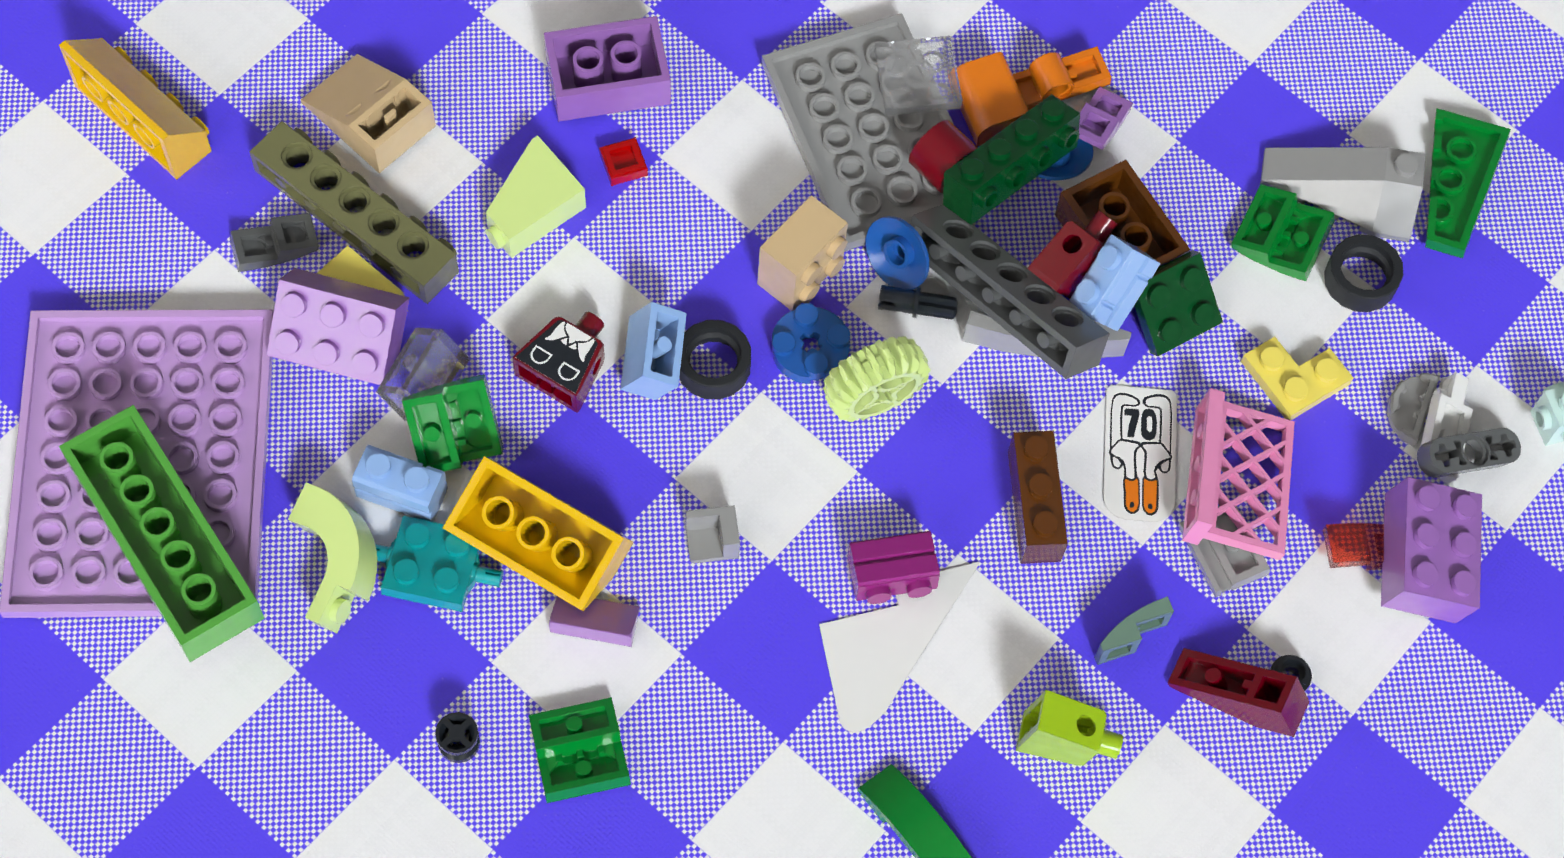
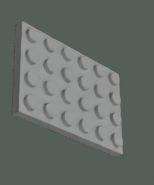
M902 13L762 55L761 64L822 203L848 223L846 234L848 243L844 252L866 245V235L869 227L881 217L895 216L910 224L912 215L943 204V193H940L908 160L916 143L929 129L943 120L952 122V119Z

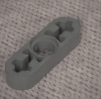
M1508 428L1440 437L1420 446L1417 452V461L1420 469L1427 476L1433 478L1498 468L1516 461L1521 453V444L1517 435ZM1465 443H1468L1474 449V463L1469 461L1464 454L1463 447ZM1494 444L1501 445L1503 450L1490 453L1489 446ZM1446 453L1449 455V459L1443 462L1442 460H1436L1435 455Z

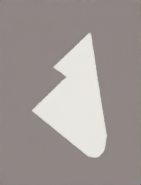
M979 562L941 570L937 589H932V592L924 597L911 598L907 593L896 595L897 606L819 624L839 721L845 730L852 733L864 731L887 711L911 670L979 566Z

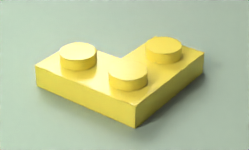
M1275 336L1244 354L1241 359L1243 366L1282 416L1288 420H1293L1349 386L1354 379L1330 348L1298 366Z

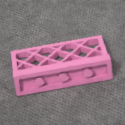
M1213 388L1208 390L1195 409L1182 541L1198 545L1204 538L1277 560L1282 559L1285 555L1295 421L1225 401V392ZM1226 416L1239 419L1246 430L1236 435L1226 423ZM1267 427L1282 432L1281 442L1273 446L1261 430ZM1249 436H1252L1263 449L1262 453L1254 457L1241 442ZM1230 446L1243 460V463L1234 468L1223 456V450ZM1268 457L1279 469V475L1272 479L1259 464L1260 461ZM1247 468L1251 470L1261 483V485L1250 490L1238 474ZM1229 479L1241 495L1231 501L1220 489V483ZM1265 490L1277 503L1276 508L1270 512L1266 510L1256 497V495ZM1245 501L1259 517L1250 523H1247L1235 508ZM1226 513L1238 529L1230 532L1216 528L1217 516ZM1264 524L1274 536V543L1261 541L1253 529Z

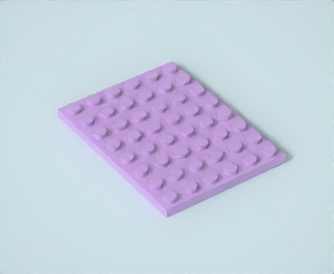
M273 309L40 310L30 312L0 599V614L3 618L162 617L59 448L65 442L132 405L139 412L258 601L273 357L267 356L274 313Z

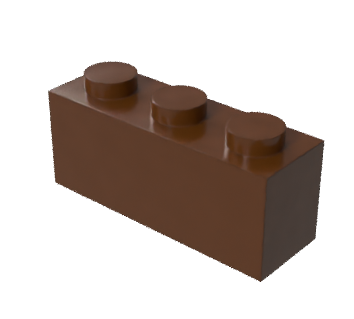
M1054 430L1013 432L1008 449L1020 563L1061 562L1068 542Z

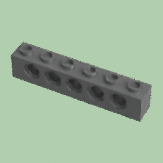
M943 204L912 215L910 225L915 228L926 245L929 255V267L1061 376L1068 379L1100 364L1110 333L1033 274L1026 266L976 226L970 225Z

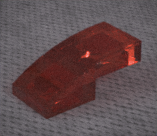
M1326 524L1323 529L1330 568L1366 565V570L1382 569V563L1384 562V524Z

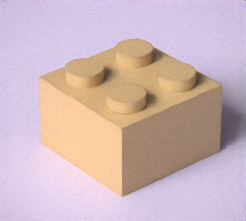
M811 195L760 247L757 284L791 311L795 310L802 302L809 303L818 293L821 282L827 276L833 278L837 275L845 263L843 257L844 249L848 243L846 240L848 223Z

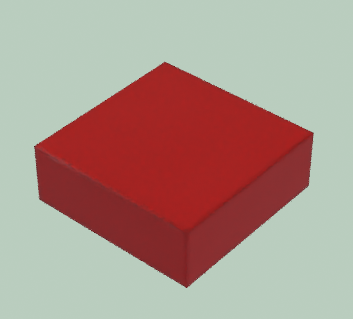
M636 137L599 147V154L611 186L648 176V168Z

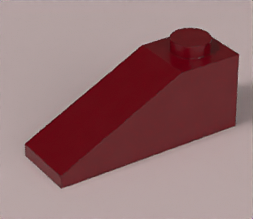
M1183 648L1168 680V685L1171 688L1252 726L1291 737L1295 736L1310 702L1296 676Z

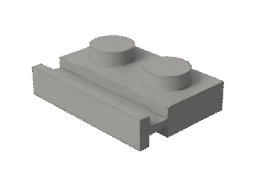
M1226 513L1217 516L1216 528L1230 532L1238 529ZM1182 521V522L1179 523V529H1180L1182 535H1183L1184 521ZM1204 538L1198 545L1186 542L1215 598L1221 596V593L1227 590L1237 589L1270 573V567L1263 555Z

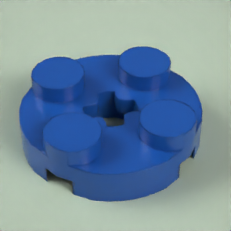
M810 303L801 304L795 310L785 314L774 327L772 333L774 362L780 372L793 381L810 384L811 380H825L830 370L839 366L840 360H845L849 357L850 331L837 315L826 309L815 307ZM816 339L818 346L821 348L819 350L811 348L808 352L804 351L803 340Z

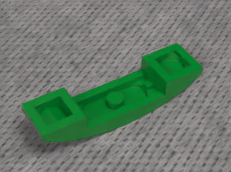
M892 764L858 788L857 791L882 823L887 822L915 858H972L927 799Z

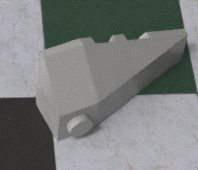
M1388 147L1265 148L1260 184L1296 193L1298 202H1309L1324 210L1334 212L1336 220L1341 217L1360 226L1359 231L1367 235L1409 242L1423 189L1426 154Z

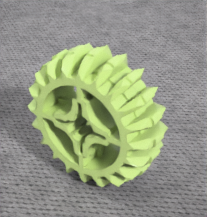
M906 336L898 338L889 337L885 341L877 340L870 346L864 345L863 349L858 352H852L850 357L840 360L838 367L830 370L829 375L823 381L825 384L823 387L826 395L825 399L840 420L854 422L860 418L864 421L868 417L887 412L895 406H901L903 401L913 397L914 392L921 390L923 384L928 380V374L931 371L927 364L928 360L914 339H907Z

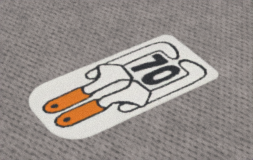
M1111 385L1106 390L1103 499L1107 509L1118 518L1158 522L1166 519L1174 510L1176 497L1177 395L1172 390Z

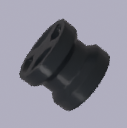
M455 712L449 713L439 721L435 735L442 756L448 761L455 763L467 762L472 759L480 746L478 728L473 718L465 713ZM453 742H456V743L460 742V743H461V744H458V745H457V744H453V745L451 746V744H452Z

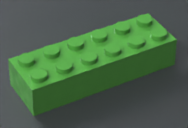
M134 405L59 446L69 467L189 662L194 661L265 619L257 599Z

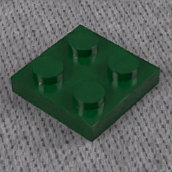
M1194 250L1158 267L1152 278L1148 280L1147 286L1134 305L1149 351L1156 356H1160L1223 323L1201 252Z

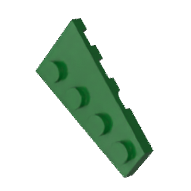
M1436 109L1426 248L1463 259L1511 129L1442 109Z

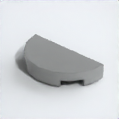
M1421 373L1419 376L1410 377L1405 381L1402 380L1388 399L1386 414L1392 430L1402 441L1413 447L1416 446L1428 414L1431 397L1437 387L1440 375Z

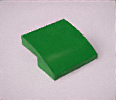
M1260 184L1231 246L1237 252L1261 265L1287 276L1307 281L1335 222L1334 212L1298 203L1296 193Z
M485 374L441 384L402 399L417 460L423 464V467L430 466L442 471L462 468V464L465 461L503 454L504 447Z
M612 697L529 715L547 803L631 785Z

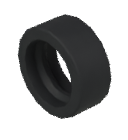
M1358 234L1345 238L1335 247L1324 270L1325 286L1330 296L1341 306L1355 312H1371L1383 308L1392 300L1403 278V262L1397 250L1387 241L1373 235ZM1351 257H1364L1374 261L1386 276L1384 285L1376 290H1363L1352 285L1345 278L1341 270L1343 261Z
M705 320L693 324L684 332L679 379L688 391L704 399L720 400L734 395L745 385L751 370V346L746 335L737 326L723 320ZM707 342H720L730 346L735 351L737 365L728 375L719 378L706 377L698 374L692 368L690 363L692 351L698 345Z

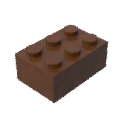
M1127 160L1062 191L1060 194L1055 216L1062 226L1072 220L1085 228L1097 211L1100 210L1117 223L1111 234L1148 254L1160 263L1159 267L1191 250Z

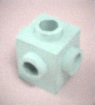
M1563 382L1545 388L1542 391V396L1530 411L1545 446L1564 441Z

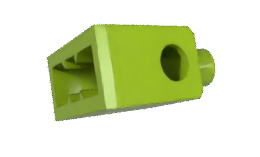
M1045 690L1023 712L1015 751L1076 766H1084L1096 754L1116 759L1122 748L1123 735L1104 729L1107 717L1104 710Z

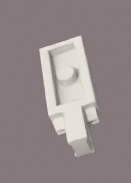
M1454 372V374L1441 379L1439 388L1434 390L1431 397L1421 445L1440 437L1468 433L1473 409L1468 407V402L1465 401L1469 378ZM1448 453L1435 455L1436 460H1442V462L1449 459ZM1459 474L1437 478L1450 483L1457 480Z

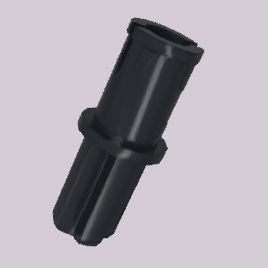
M882 284L879 295L880 302L878 304V310L912 314L913 318H917L918 315L952 320L957 313L958 300L953 296L922 292L921 287H917L916 290Z

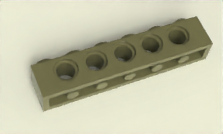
M281 121L249 151L255 172L426 304L459 273L457 252L448 241L443 238L437 240L428 233L427 228L415 216L408 218L399 211L396 203L384 193L378 195L370 189L368 182L355 171L350 173L344 169L333 153L326 149L323 151L319 150L313 145L311 139L303 130L299 128L293 130ZM298 163H306V164H305L304 166H302V167H298V168L293 167L294 165H296V164H298ZM326 185H335L333 188L328 190L321 189ZM354 207H364V209L358 212L350 211ZM383 229H392V230H393V231H392L391 233H389V234H379V233H378V232H380V231L383 230ZM413 251L423 252L421 255L417 257L407 256L410 252Z

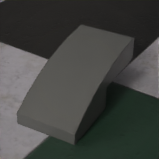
M310 213L272 217L270 226L233 230L230 232V243L238 272L285 263L315 252L319 248Z

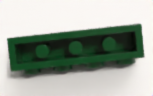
M1054 95L1048 96L944 172L943 205L970 225L975 223L1077 147L1080 136V113Z

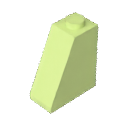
M538 135L531 139L486 211L488 229L485 232L488 239L496 249L503 248L511 258L586 208L585 188Z

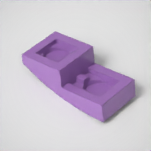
M1099 86L1090 102L1086 103L1080 111L1079 139L1103 150L1130 113L1133 102Z

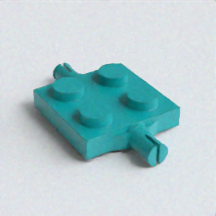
M403 516L397 537L390 547L375 544L377 561L386 563V572L381 584L382 595L463 612L467 595L476 582L500 588L503 570L480 566L479 555L481 551L443 529L444 524Z

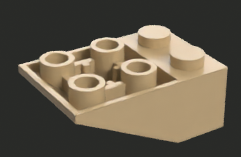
M356 54L301 99V103L378 173H381L436 127L432 102L405 78L359 54Z

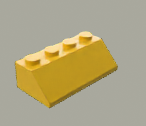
M103 38L64 40L59 44L75 87L176 180L212 151L207 138L209 130L197 116L190 118L183 111V106L173 94L161 92L155 79L145 69L139 72L132 65L131 58L121 47L113 48Z
M485 456L443 526V529L582 611L590 605L613 579L634 543L524 477Z

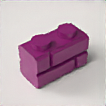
M930 531L849 543L847 557L856 601L867 599V602L870 604H880L890 600L892 595L907 593L911 598H919L930 594L932 589H937L940 570Z

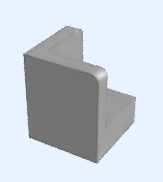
M735 505L686 511L685 527L691 563L739 559L740 539Z

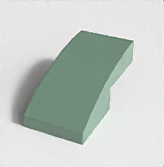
M1168 596L1140 608L1121 621L1101 642L1094 657L1097 665L1135 653L1142 640L1140 634L1167 626L1174 612Z

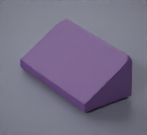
M557 596L549 620V629L551 633L632 647L640 606L594 599L582 611Z

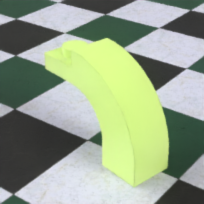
M306 482L288 520L305 531L321 537L327 550L328 561L325 576L305 618L337 634L341 624L349 617L354 597L357 596L366 601L370 599L377 574L376 546L368 525L353 508L328 491Z

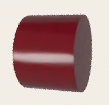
M943 120L934 125L920 138L912 149L908 161L940 193H943L944 172L978 147L951 121Z

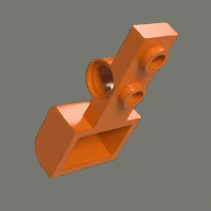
M1097 46L1063 58L1056 52L1044 54L1036 58L1030 64L1029 69L1012 74L1004 54L996 52L958 66L950 75L949 85L973 140L978 147L1051 94L1062 101L1098 89L1099 86L1110 85L1111 74Z

